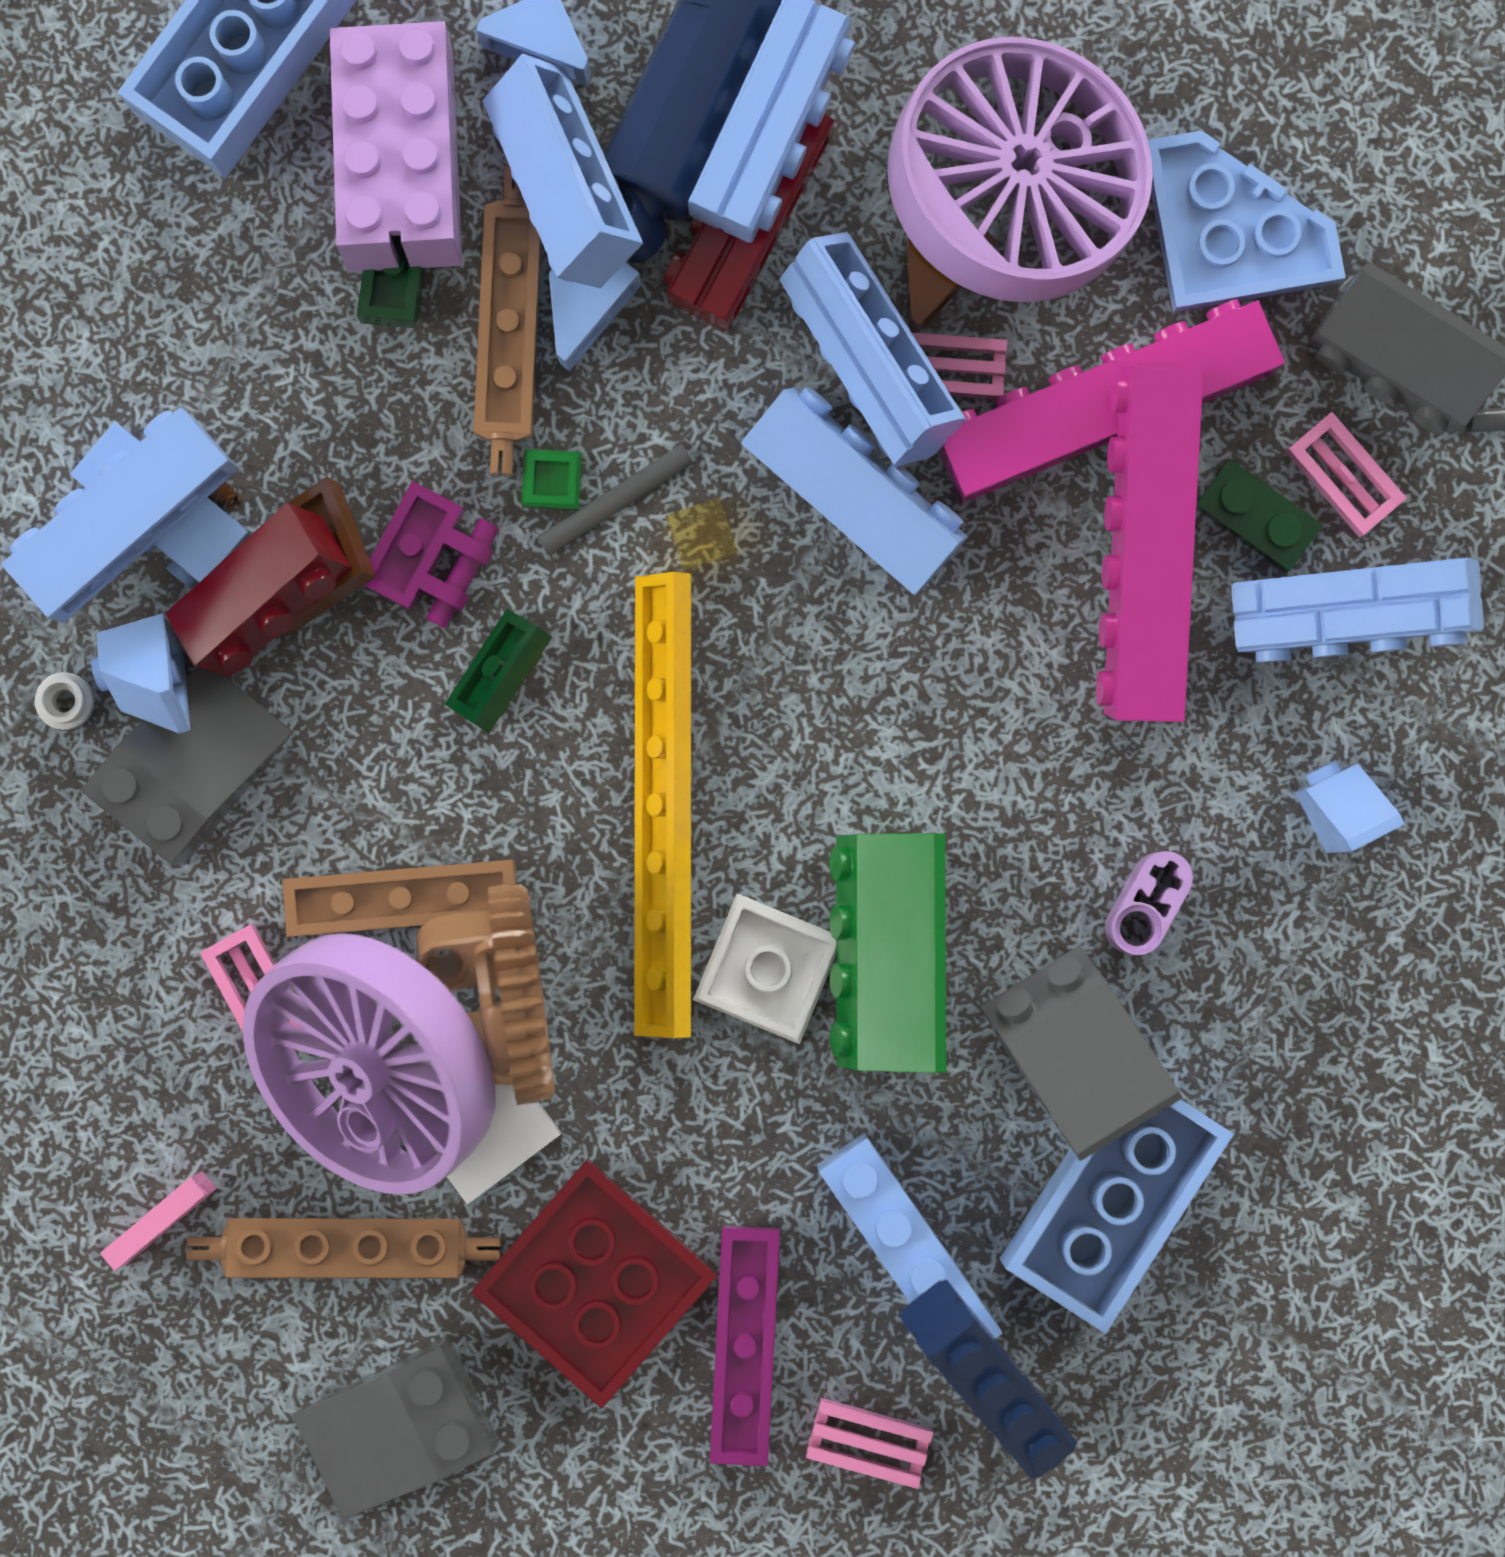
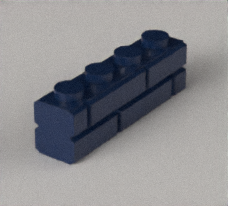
M947 1279L939 1280L902 1309L899 1318L915 1338L914 1340L928 1360L939 1370L947 1382L1031 1479H1039L1047 1471L1056 1468L1065 1457L1075 1450L1078 1442L1057 1413Z

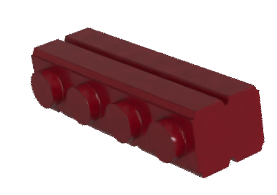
M824 114L818 127L811 124L807 125L799 142L807 147L805 156L794 179L783 176L774 196L781 198L782 204L769 232L759 228L753 243H748L724 232L720 228H715L693 218L689 232L696 236L686 254L677 251L663 276V282L670 285L667 289L668 302L729 333L833 135L835 120Z

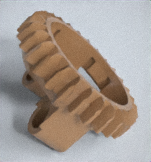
M521 884L488 887V908L440 915V917L431 919L421 926L416 942L417 962L432 973L449 991L478 987L481 1011L469 1012L467 1014L486 1048L495 1085H513L517 1105L537 1103L540 1100L550 1099L555 1092L529 893L528 889ZM441 949H450L454 951L453 953L448 955H438L434 953L435 951ZM498 988L500 991L501 1005H497L495 989Z

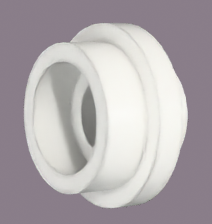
M68 672L55 673L47 677L38 687L35 695L36 711L42 721L53 728L60 730L75 729L84 724L91 716L94 708V694L90 685L80 676ZM64 691H70L75 698L73 708L67 712H61L56 704L57 697Z

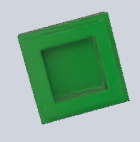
M524 449L522 508L578 511L580 509L582 452Z

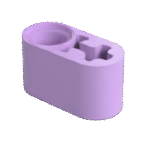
M1163 851L1147 854L1137 862L1105 921L1107 940L1116 950L1127 954L1144 955L1152 952L1160 945L1192 886L1193 873L1185 858L1174 852ZM1167 864L1171 866L1168 876L1175 881L1173 887L1160 888L1152 900V903L1163 906L1160 913L1149 904L1134 901L1137 893L1141 897H1149L1156 886L1157 880L1149 875L1152 868H1164ZM1135 911L1146 919L1148 932L1143 941L1136 945H1130L1122 938L1120 925L1127 914Z

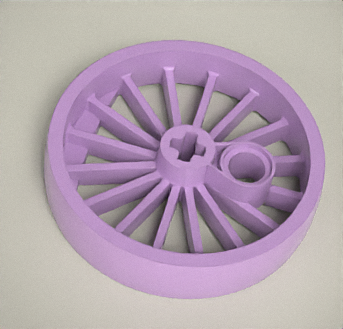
M1000 37L975 42L956 50L935 65L918 83L899 115L889 147L887 166L889 191L895 212L905 233L923 257L943 275L957 284L987 297L1012 302H1038L1070 294L1087 285L1107 270L1136 234L1148 207L1153 178L1151 151L1144 127L1131 102L1116 83L1093 63L1073 51L1050 42L1023 37ZM1007 77L1027 80L1021 124ZM990 78L1000 117L972 79ZM1040 85L1060 94L1061 97L1035 137L1034 129ZM953 87L980 124L937 97V95ZM1068 101H1070L1088 117L1083 121L1076 115L1061 112ZM920 112L927 113L969 142L919 131L916 125ZM1097 127L1107 144L1091 146L1092 136L1090 130ZM1056 136L1068 142L1071 149L1059 150L1053 144L1051 137ZM924 152L974 164L934 170ZM1114 160L1118 178L1079 169L1077 166ZM987 179V181L957 200H954L945 188V185ZM1077 188L1119 197L1120 207L1118 216ZM991 193L996 198V201L977 229L963 211ZM1004 204L1011 206L1005 257L984 238L985 233ZM1025 206L1043 269L1022 268L1018 265ZM1066 206L1110 234L1111 238L1107 245L1102 249L1096 248ZM1046 213L1080 257L1081 261L1067 266L1060 264Z
M326 935L313 939L293 950L275 964L251 991L243 1016V1040L248 1064L256 1085L266 1104L288 1134L309 1155L335 1174L356 1185L388 1194L421 1192L431 1188L453 1173L475 1151L487 1134L494 1115L496 1094L493 1071L483 1041L468 1014L451 992L432 973L408 955L385 943L359 935ZM290 986L297 992V994L291 991ZM394 1017H396L404 1026L390 1037ZM287 1018L291 1019L303 1028L290 1025L287 1021ZM409 1033L418 1041L417 1044L398 1046V1043ZM295 1050L327 1059L303 1063L299 1060ZM430 1060L432 1064L423 1061ZM329 1076L335 1090L327 1098H324L311 1079ZM342 1096L338 1113L332 1105ZM399 1135L408 1152L401 1148ZM432 1144H433L440 1152L435 1151L434 1148H433V1146H432Z

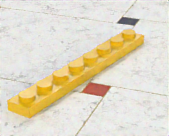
M667 572L635 577L634 1036L691 1037V574L682 572Z

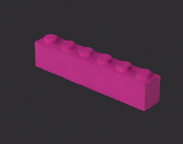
M1238 299L1223 303L1206 313L1208 321L1189 329L1185 321L1170 325L1153 335L1155 343L1135 350L1133 343L1117 347L1100 357L1103 362L1102 365L1082 372L1080 365L1066 368L1048 378L1049 387L1032 394L1029 393L1027 387L1013 390L995 400L998 408L979 416L976 415L974 409L963 411L962 413L966 421L953 435L947 437L948 441L938 451L960 504L1108 444L1111 437H1117L1118 413H1112L1110 391L1113 379L1120 378L1121 366L1204 368L1202 404L1274 375L1285 364V361L1259 300L1242 307Z
M1121 366L1120 378H1114L1111 385L1110 407L1112 413H1118L1117 437L1110 438L1107 451L1108 470L1111 473H1115L1114 496L1107 497L1104 511L1106 531H1112L1111 555L1104 556L1101 571L1103 589L1109 590L1108 613L1101 614L1099 621V643L1101 648L1107 649L1105 671H1099L1097 674L1096 700L1098 705H1104L1103 714L1117 721L1185 722L1204 368Z

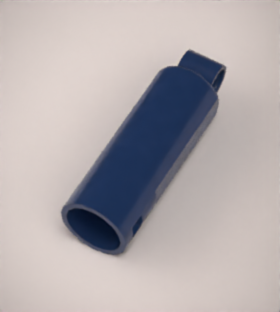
M782 0L677 1L603 153L643 242L627 260L628 262L640 263L649 260L658 252L664 243L667 233L664 219L680 221L688 218L690 215L688 207L689 198Z

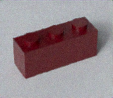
M287 502L165 614L195 667L231 677L234 673L248 667L253 661L254 656L270 641L287 632L293 626L295 619L315 601L330 594L334 590L336 583L352 567L323 518Z

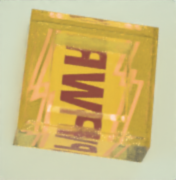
M720 498L665 516L684 572L738 553Z

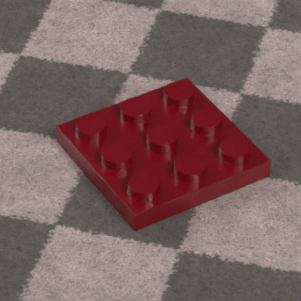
M587 1158L473 1288L471 1293L602 1409L716 1279L718 1272Z

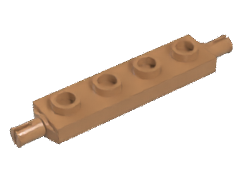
M506 166L503 168V200L484 205L473 428L475 436L491 442L489 475L500 477L501 455L503 454L502 474L504 477L513 476L514 443L533 439L542 254L541 238L530 220V212L517 183L514 188L511 168Z
M228 1218L222 1237L188 1236L186 1242L188 1247H209L208 1250H186L187 1261L221 1260L225 1278L460 1279L467 1261H498L502 1256V1251L479 1250V1248H502L501 1236L467 1237L461 1219Z

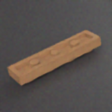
M515 860L282 879L286 936L421 926L431 919L440 917V915L488 908V887L506 884L517 885Z

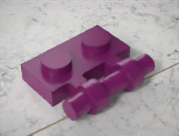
M412 481L369 559L376 578L364 586L410 611L413 609L421 592L427 593L436 598L425 619L446 629L455 611L462 612L469 596L465 592L480 565L486 567L494 553L490 546L500 528L480 518L470 537L455 530L465 512L464 508ZM447 546L460 553V556L447 580L443 582L433 577L431 573Z

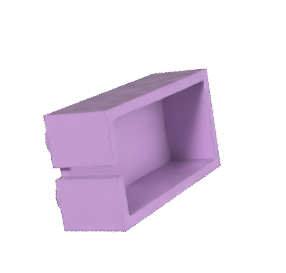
M445 21L330 28L336 246L348 273L363 272V270L370 269L383 271L385 268H399L398 254L391 236L401 235V243L410 267L462 266L454 56Z

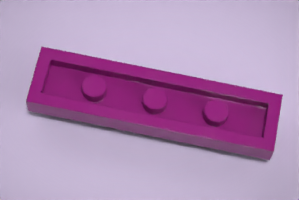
M722 1225L710 1445L711 1464L768 1466L780 1228Z

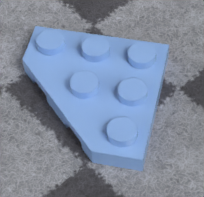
M1202 130L1148 140L1153 169L1151 197L1173 313L1221 305L1235 299L1243 301L1341 284L1346 278L1336 223L1317 209L1314 212L1288 195L1286 193L1288 189L1250 163L1246 166L1219 147L1221 143Z

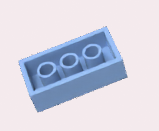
M185 0L117 93L136 116L226 179L330 37V28L338 27L357 0Z
M1179 1100L1082 1161L1078 1159L1070 1148L1000 1256V1261L1008 1271L1106 1334L1234 1134L1183 1100Z

